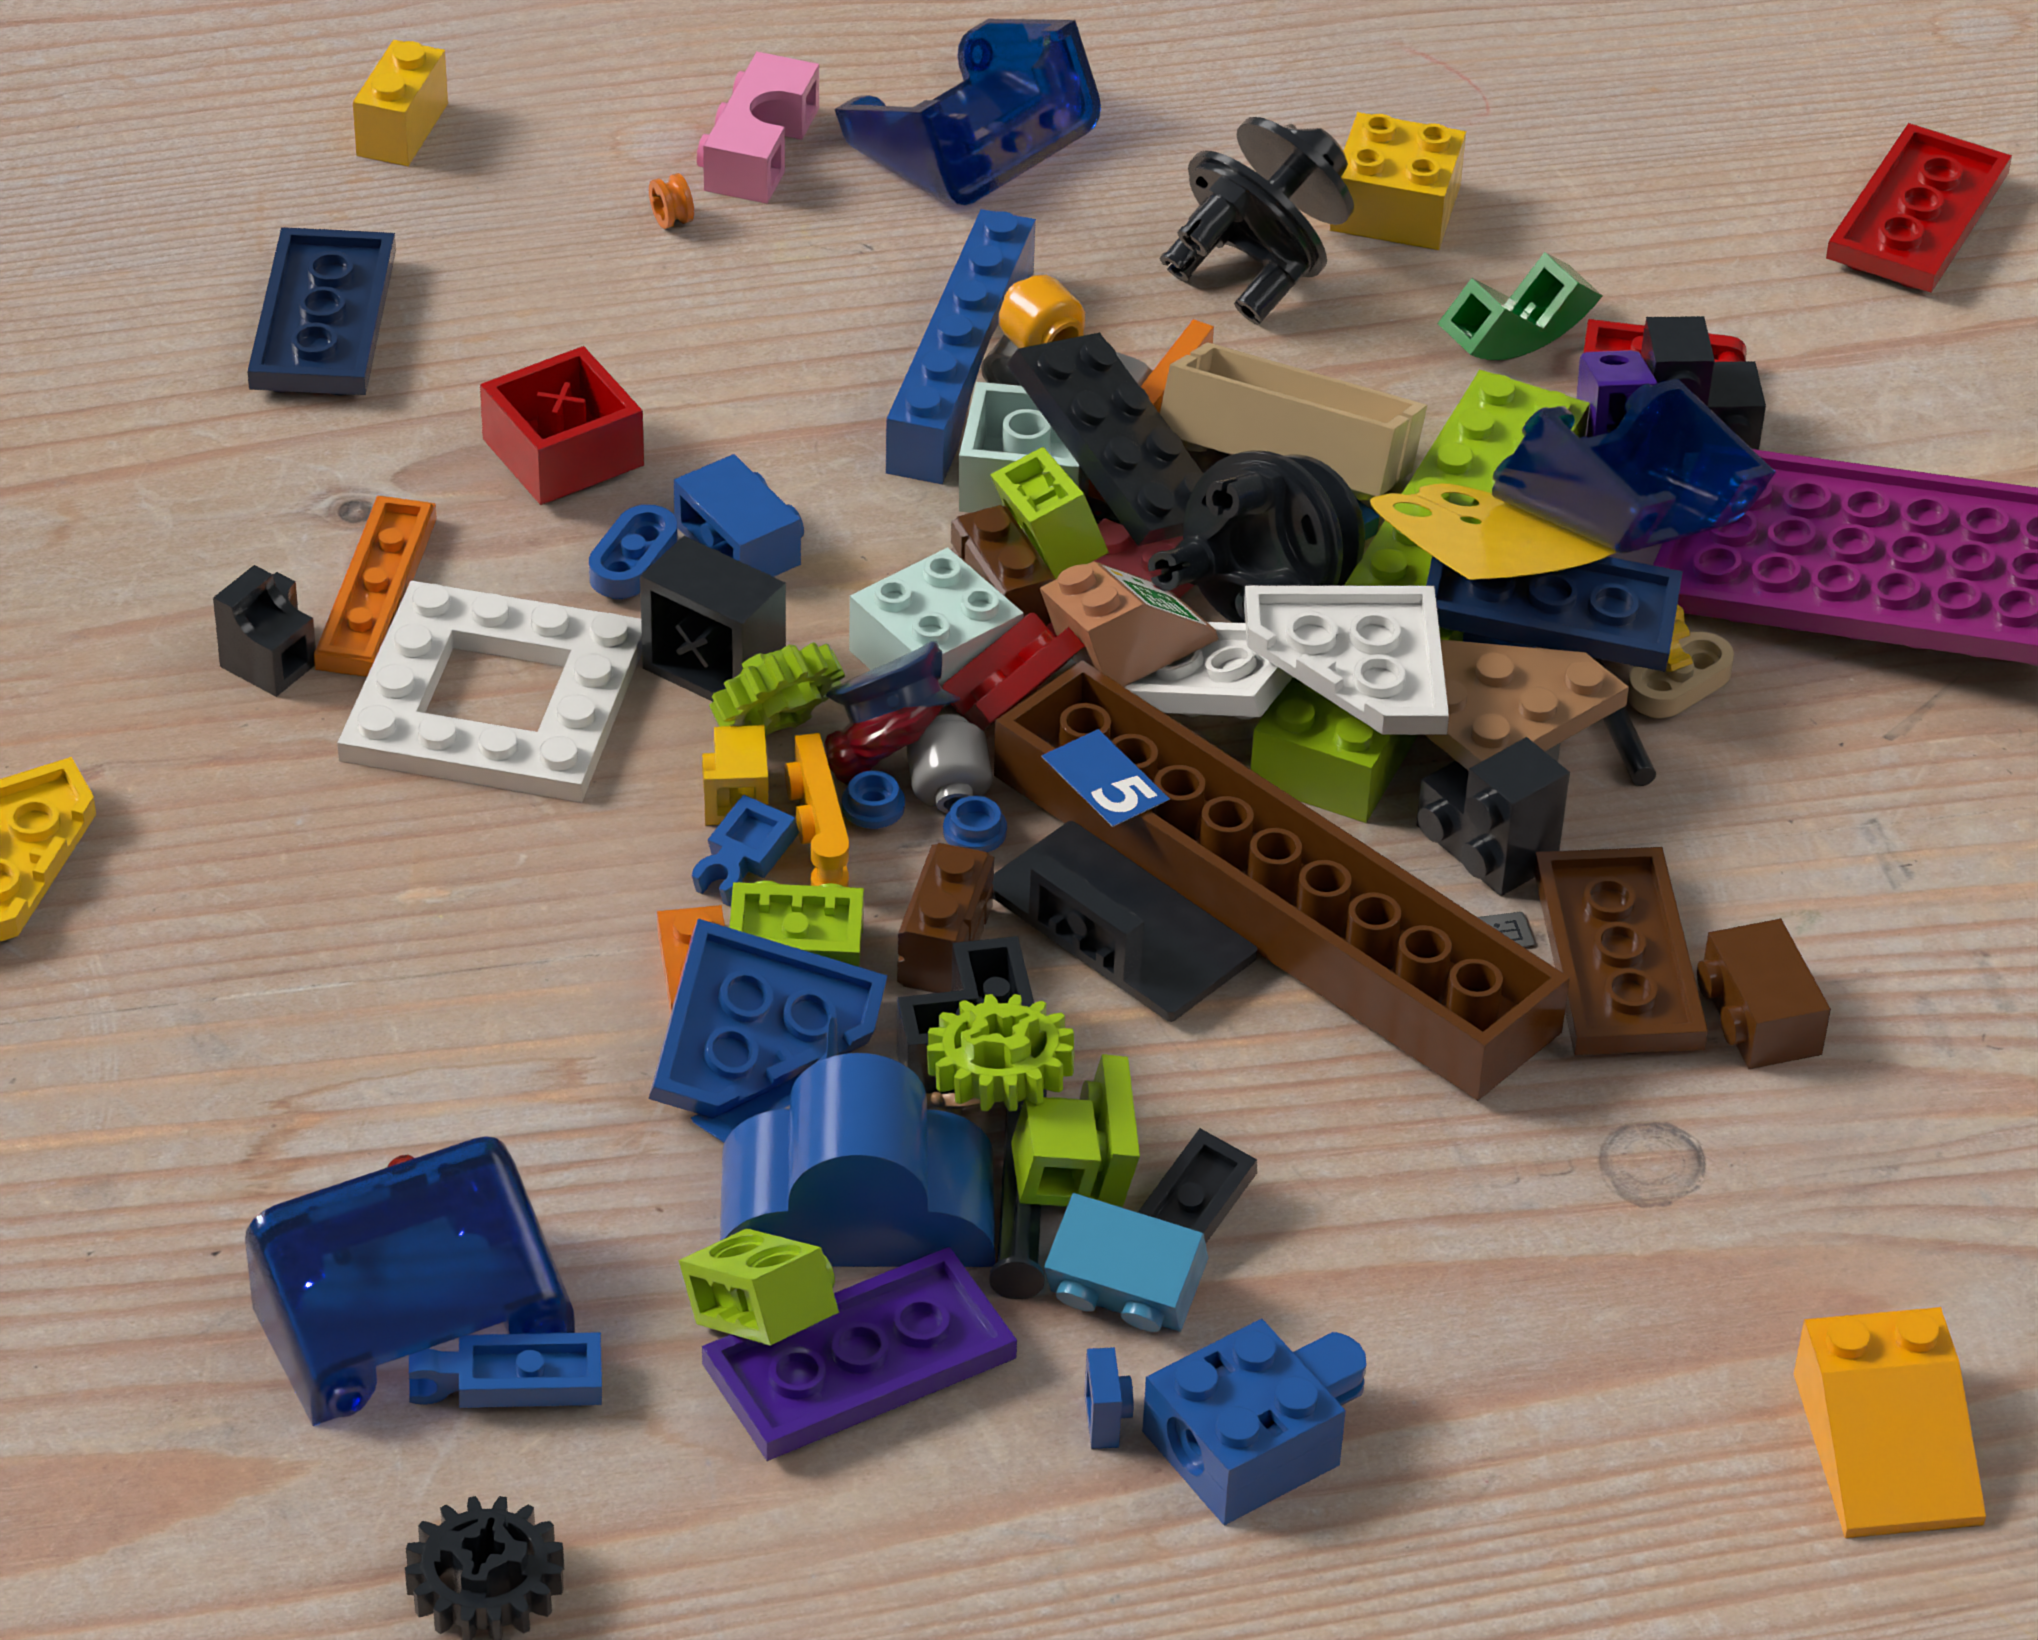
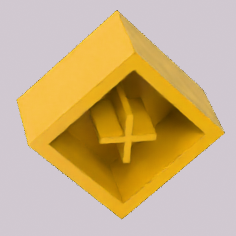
M1357 112L1343 150L1348 166L1341 176L1352 196L1354 211L1343 224H1330L1329 231L1439 250L1461 186L1467 131L1447 128L1436 123L1423 124L1395 119L1385 114Z

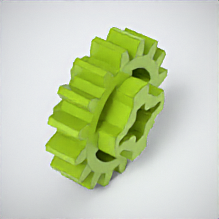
M813 642L800 651L796 645L789 644L778 651L768 654L759 653L742 663L744 669L738 676L724 682L726 689L712 695L714 702L710 703L709 707L719 727L764 725L766 737L777 730L787 727L796 728L811 719L812 710L829 699L826 697V693L841 684L840 680L845 677V673L829 644L826 643L818 647L816 642Z
M993 994L985 995L984 1003L976 1006L964 1000L959 1002L960 1015L942 1012L939 1015V1027L929 1028L928 1074L929 1076H936V1088L939 1092L955 1089V1103L960 1105L972 1098L980 1099L982 1111H988L994 1102H1004L1009 1111H1016L1018 1102L1023 1101L1024 1098L1039 1105L1043 1103V1089L1060 1093L1064 1089L1063 1077L1073 1076L1074 1031L1071 1028H1065V1015L1062 1012L1047 1016L1046 1002L1041 1000L1030 1007L1022 1006L1021 995L1014 994L1008 1003H998Z

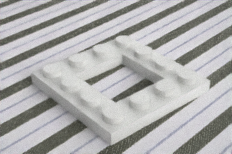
M410 581L337 742L339 761L582 803L642 654L641 619L438 584ZM453 648L564 667L538 732L425 713Z

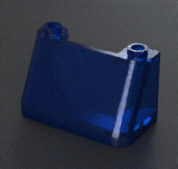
M988 18L967 31L958 45L957 58L964 81L933 100H924L914 107L886 106L878 97L861 95L834 109L844 138L855 150L938 201L949 205L967 206L977 202L1088 134L1096 126L1100 118L1101 102L1076 20Z
M488 1136L474 1138L276 1204L257 1215L246 1230L245 1244L252 1308L312 1426L338 1417L351 1416L360 1411L376 1390V1366L503 1322L507 1334L575 1333V1315L571 1301L516 1163L506 1145L498 1138Z

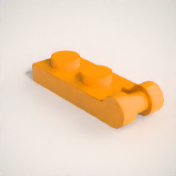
M820 733L796 735L795 762L785 763V782L789 800H800L801 806L796 807L798 836L801 844L811 843V861L816 866L811 872V886L833 883L849 887V872L847 869L849 839Z

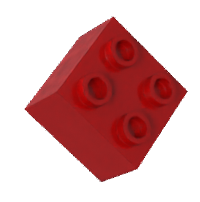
M585 346L480 384L483 440L540 505L644 466L643 410Z

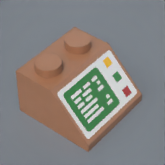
M1095 561L1087 565L1081 564L1069 567L1061 572L1056 580L1040 587L1056 636L1070 627L1085 645L1072 660L1075 663L1081 660L1085 661L1123 687L1219 640L1216 630L1173 592L1162 591L1155 587L1152 581Z

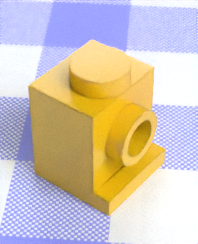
M764 725L714 727V753H702L705 826L719 825L742 795L768 805V768Z

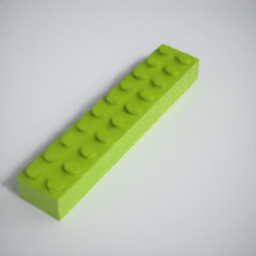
M1479 369L1402 494H1416L1420 492V487L1445 483L1482 490L1527 504L1530 503L1533 496L1556 503L1583 458L1590 402L1567 396L1558 391H1550L1516 381L1505 375L1493 374ZM1444 493L1441 495L1444 500L1456 505L1469 507L1479 505L1478 500L1464 494ZM1397 503L1394 505L1397 511L1411 516L1426 517L1432 514L1425 507L1411 503ZM1472 517L1460 518L1462 521L1471 524L1481 523L1480 520ZM1385 520L1364 553L1362 560L1357 564L1344 586H1426L1432 555ZM1439 628L1440 640L1463 642L1464 632ZM1293 677L1273 701L1254 729L1251 770L1300 802L1367 823L1418 735L1381 734Z

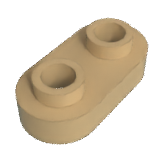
M1690 632V636L1680 639L1679 643L1683 651L1692 657L1693 664L1672 672L1633 666L1628 683L1627 698L1629 703L1638 712L1652 718H1666L1681 713L1729 681L1734 659V651L1730 643L1713 633Z

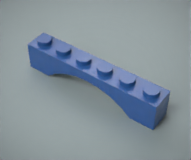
M980 209L886 418V474L943 485L959 447L966 413L982 360L999 324V311L1005 294L1013 284L1025 280L1034 274L1036 219L1016 216L1005 211L995 212Z

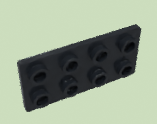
M1074 821L1066 822L994 873L992 884L994 885L993 899L1169 1022H1173L1257 959V947Z

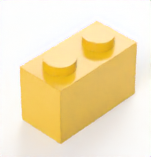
M393 39L353 100L356 156L409 167L448 105L444 49L424 46L414 41L404 42Z

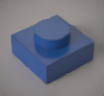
M1115 1347L1087 1349L1084 1397L1091 1449L1119 1448L1121 1419L1133 1418L1132 1379L1130 1375L1119 1376Z

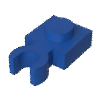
M742 795L708 838L712 855L700 860L692 871L696 892L703 894L712 882L723 879L724 881L719 887L722 902L727 906H731L733 882L744 883L743 878L748 872L765 878L798 836L799 829L796 817L746 795Z

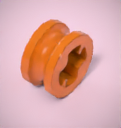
M680 173L669 176L667 183H664L660 178L650 181V204L660 227L663 229L671 228L677 219L683 224L693 221V198L685 178Z

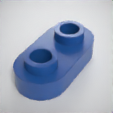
M638 505L624 511L590 553L589 581L592 588L599 594L612 599H627L639 594L640 575L678 541V526L675 515L668 509L657 505Z

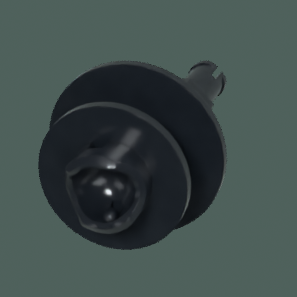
M1249 117L1239 126L1236 135L1241 151L1254 170L1219 152L1207 150L1198 152L1188 164L1190 187L1199 206L1191 214L1186 225L1177 231L1179 238L1167 252L1160 256V261L1165 266L1172 263L1167 270L1177 279L1187 282L1191 278V274L1215 247L1223 248L1224 245H1229L1247 253L1263 264L1264 268L1235 301L1234 305L1247 320L1259 325L1301 277H1315L1327 264V254L1324 245L1313 226L1301 211L1324 223L1339 225L1343 224L1352 215L1354 202L1347 186L1341 179L1348 166L1346 155L1338 142L1322 128L1297 129L1294 124L1283 127L1265 118Z
M1262 450L1236 453L1216 462L1201 476L1187 503L1183 525V540L1174 549L1160 551L1152 555L1148 562V570L1151 572L1161 569V575L1151 578L1154 586L1160 590L1170 591L1186 583L1197 585L1207 601L1222 616L1232 623H1245V586H1344L1364 554L1365 528L1362 512L1354 493L1345 480L1334 469L1320 460L1305 455H1281Z

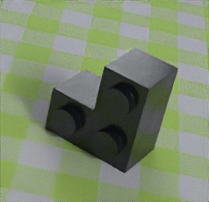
M1704 316L1646 317L1641 356L1657 382L1651 453L1653 452L1654 434L1656 432L1659 433L1661 428L1669 426L1681 428L1690 435L1691 447L1689 452H1703L1706 443L1759 450L1766 403L1756 362H1715Z
M1528 737L1469 768V771L1459 762L1454 761L1421 779L1416 825L1429 840L1438 843L1461 862L1473 877L1481 879L1498 895L1503 896L1535 878L1534 862L1536 852L1560 851L1570 772Z
M1018 936L953 943L952 984L950 992L897 997L896 1053L898 1062L907 1066L919 1077L927 1094L939 1092L936 1088V1076H929L927 1046H929V1028L939 1027V1015L942 1012L958 1016L960 1015L959 1002L966 1000L976 1006L984 1003L985 995L993 994L998 1003H1008L1009 999L1014 994L1021 995L1022 1006L1030 1007L1034 1004ZM955 1089L950 1090V1091H945V1092H939V1093H941V1094L955 1093Z

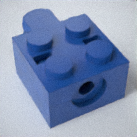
M1261 1318L1146 1376L1142 1432L1225 1526L1340 1466L1346 1410L1342 1405L1358 1398L1364 1392V1376L1367 1366L1366 1354L1357 1341L1350 1336L1338 1332H1331L1292 1352Z

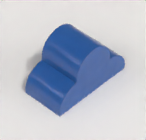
M848 1053L823 1059L807 1068L795 1081L790 1093V1109L773 1110L755 1115L740 1123L728 1135L722 1151L720 1240L747 1228L821 1247L823 1254L827 1257L832 1267H900L947 1247L952 1249L964 1267H993L996 1257L994 1165L991 1142L984 1131L970 1120L945 1111L927 1110V1095L923 1083L911 1069L896 1060L869 1053Z

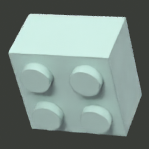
M976 382L959 454V512L972 513L997 505L1004 506L990 474L1041 447H1044L1084 493L1087 475L1022 386Z

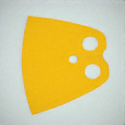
M1432 484L1420 487V492L1416 494L1390 493L1373 497L1370 500L1371 506L1383 519L1423 550L1469 580L1526 576L1573 568L1611 556L1639 541V539L1574 517L1497 494L1454 484ZM1444 493L1464 494L1478 500L1479 505L1470 507L1456 505L1444 500L1441 495ZM1397 503H1411L1425 507L1432 514L1426 517L1411 516L1397 511L1393 505ZM1472 517L1480 520L1481 523L1471 524L1462 521L1460 518Z

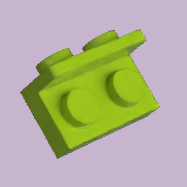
M758 881L755 883L733 882L729 928L857 967L860 966L861 937L864 926V888L844 887L833 883L808 886L786 885L773 881Z
M1102 1054L1094 1080L1084 1081L1080 1099L1075 1100L1092 1101L1101 1163L1090 1198L1123 1208L1140 1158L1129 1059L1127 1056ZM1050 1097V1098L1072 1099V1098H1062V1097Z

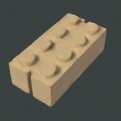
M1207 342L1192 351L1190 355H1185L1170 364L1160 415L1171 430L1179 436L1186 450L1203 452L1211 448L1228 453L1229 456L1250 450H1262L1281 455L1298 454L1313 457L1334 469L1349 485L1356 499L1371 500L1375 496L1383 495L1395 483H1399L1413 472L1428 405Z

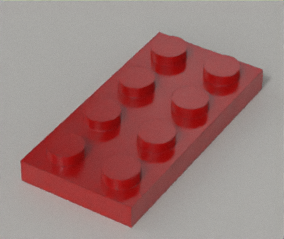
M1908 123L1829 239L1826 259L1847 265L1853 270L1866 271L1899 282L1909 288H1918L1932 293L2009 174L2012 155Z

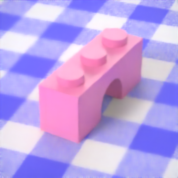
M756 51L746 71L738 72L734 81L732 96L728 103L722 102L719 105L715 126L711 133L703 134L697 149L698 167H703L704 191L768 204L785 172V136L802 140L819 110L818 63Z

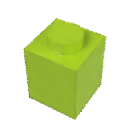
M1043 1097V1103L1036 1105L1027 1098H1024L1011 1142L1020 1203L1068 1206L1072 1193L1090 1198L1101 1163L1092 1101Z

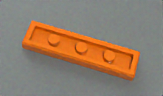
M386 496L376 497L315 650V670L368 676L409 583L414 580L437 520L436 503Z

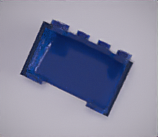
M1677 378L1658 383L1654 386L1648 383L1639 387L1625 404L1627 413L1617 429L1610 433L1590 438H1579L1571 431L1575 417L1565 406L1541 408L1525 423L1522 429L1524 438L1515 452L1503 460L1494 471L1492 479L1495 481V484L1492 488V496L1615 552L1629 553L1734 523L1753 506L1776 472Z

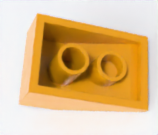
M1941 1307L1804 1319L1793 1375L1844 1537L1855 1538L1983 1526L1986 1512L1961 1367Z

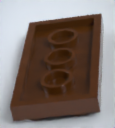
M1663 847L1536 852L1534 875L1556 969L1570 977L1565 1015L1574 1056L1705 1050L1708 1030Z

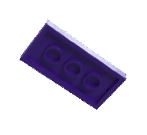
M950 1247L835 1292L834 1296L839 1313L775 1344L767 1345L731 1334L702 1346V1365L766 1461L1017 1358V1339Z

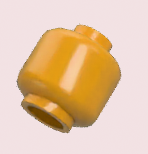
M1048 275L1031 276L1016 282L1006 292L999 311V325L1006 337L1018 349L1084 336L1086 312L1081 303L1057 279Z

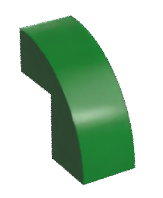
M1544 252L1510 297L1471 278L1437 324L1474 357L1486 360L1512 359L1534 352L1561 337L1582 320L1603 295L1570 265Z

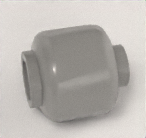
M957 715L936 716L918 741L907 745L906 751L915 797L926 805L937 806L940 811L948 813L952 805L959 799L968 796L983 797L989 791L993 783V775L986 735L984 731L973 723H969L965 718Z

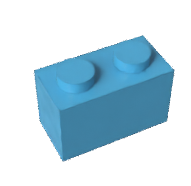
M1072 1193L1044 1269L1051 1292L1056 1293L1058 1300L1072 1308L1082 1311H1094L1095 1307L1099 1306L1121 1313V1318L1125 1322L1145 1331L1158 1332L1161 1326L1181 1332L1209 1257L1202 1232Z

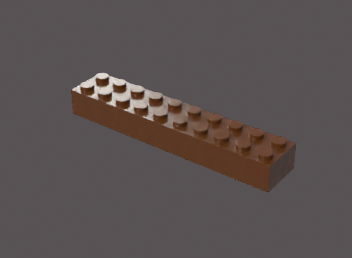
M1081 660L996 720L994 776L1063 823L1074 821L1253 943L1257 947L1258 954L1475 1100L1479 1101L1562 1033L1570 981L1569 976L1085 661ZM1099 729L1170 800L1112 827L1041 756Z

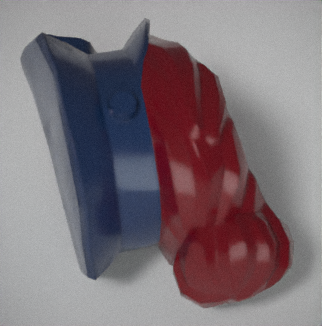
M930 641L902 657L845 681L826 693V697L844 705L850 721L843 730H837L827 735L823 745L829 768L839 781L849 785L851 779L856 775L871 771L880 760L918 741L946 704L955 703L960 700V697L943 690L938 681L942 676V650L939 648L937 641Z

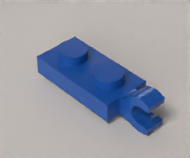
M601 1332L459 1335V1351H438L429 1348L409 1351V1402L419 1405L434 1404L442 1401L449 1394L459 1391V1408L602 1405Z

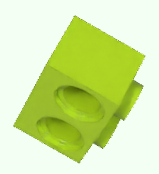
M1044 447L990 474L1003 505L1007 506L1056 579L1061 572L1069 567L1081 564L1087 565L1109 553L1084 493Z
M746 1228L678 1260L697 1325L772 1345L839 1313L833 1292L835 1285L834 1271L829 1260L823 1254L822 1248Z

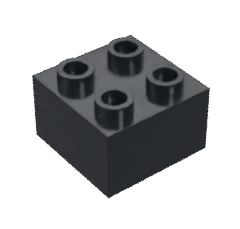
M683 536L640 575L643 669L714 702L712 695L726 689L724 682L733 679L744 669L742 663L759 653L768 654L786 647V582L768 573L757 570L716 549Z

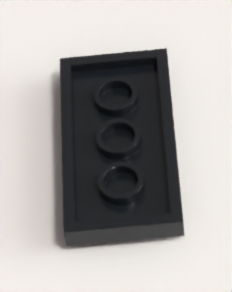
M1101 333L1017 349L1006 365L1138 546L1183 536L1187 503L1196 483L1204 473L1185 449L1179 436L1171 430L1151 403L1148 394L1137 384L1118 358L1115 349L1104 339Z

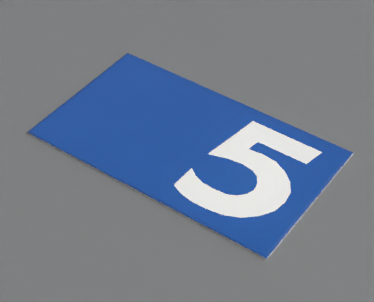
M1099 729L1041 756L1112 827L1170 800Z

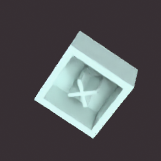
M947 547L850 595L849 651L870 670H873L924 646L930 641H937L939 648L942 650V676L938 680L940 686H942L948 679L1021 621L1024 613Z

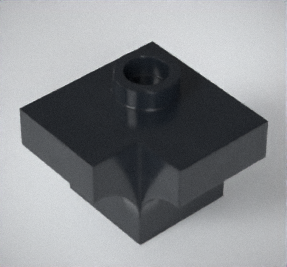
M253 565L213 597L221 668L277 697L315 666L313 617L298 610L296 581L279 572L271 574Z

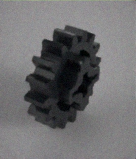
M476 1496L469 1497L467 1511L460 1514L446 1504L440 1507L441 1524L438 1526L431 1522L422 1521L418 1525L419 1542L407 1543V1567L404 1568L407 1595L414 1596L415 1613L418 1617L434 1613L435 1631L439 1634L446 1632L454 1624L461 1626L462 1640H472L477 1630H488L492 1640H502L503 1627L511 1624L518 1631L525 1634L530 1631L529 1613L533 1612L537 1615L548 1617L552 1613L551 1596L562 1595L564 1590V1548L562 1542H555L553 1523L545 1521L535 1525L534 1507L529 1504L519 1509L515 1514L508 1512L507 1497L499 1496L494 1502L492 1509H482L481 1503Z

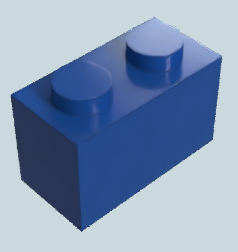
M735 454L674 479V515L677 519L678 529L686 537L716 549L773 577L801 565V538L804 536V525L798 511L792 505H786L768 487L762 475L758 472H752Z

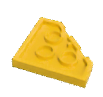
M72 757L0 779V942L19 936L96 816L94 796Z

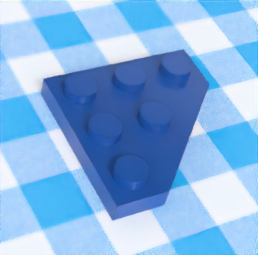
M698 919L691 936L648 1099L714 1118L774 1089L815 1064L826 1053L828 1023L831 1017L836 1018L838 1024V1055L847 1054L868 1044L875 1030L887 975Z

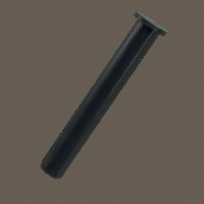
M1043 1089V1097H1047L1046 1089ZM1024 1100L1018 1102L1016 1111H1009L1006 1107L998 1261L991 1268L989 1275L990 1286L997 1294L1008 1299L1021 1300L1037 1295L1045 1284V1273L1038 1264L1041 1205L1020 1203L1011 1145Z

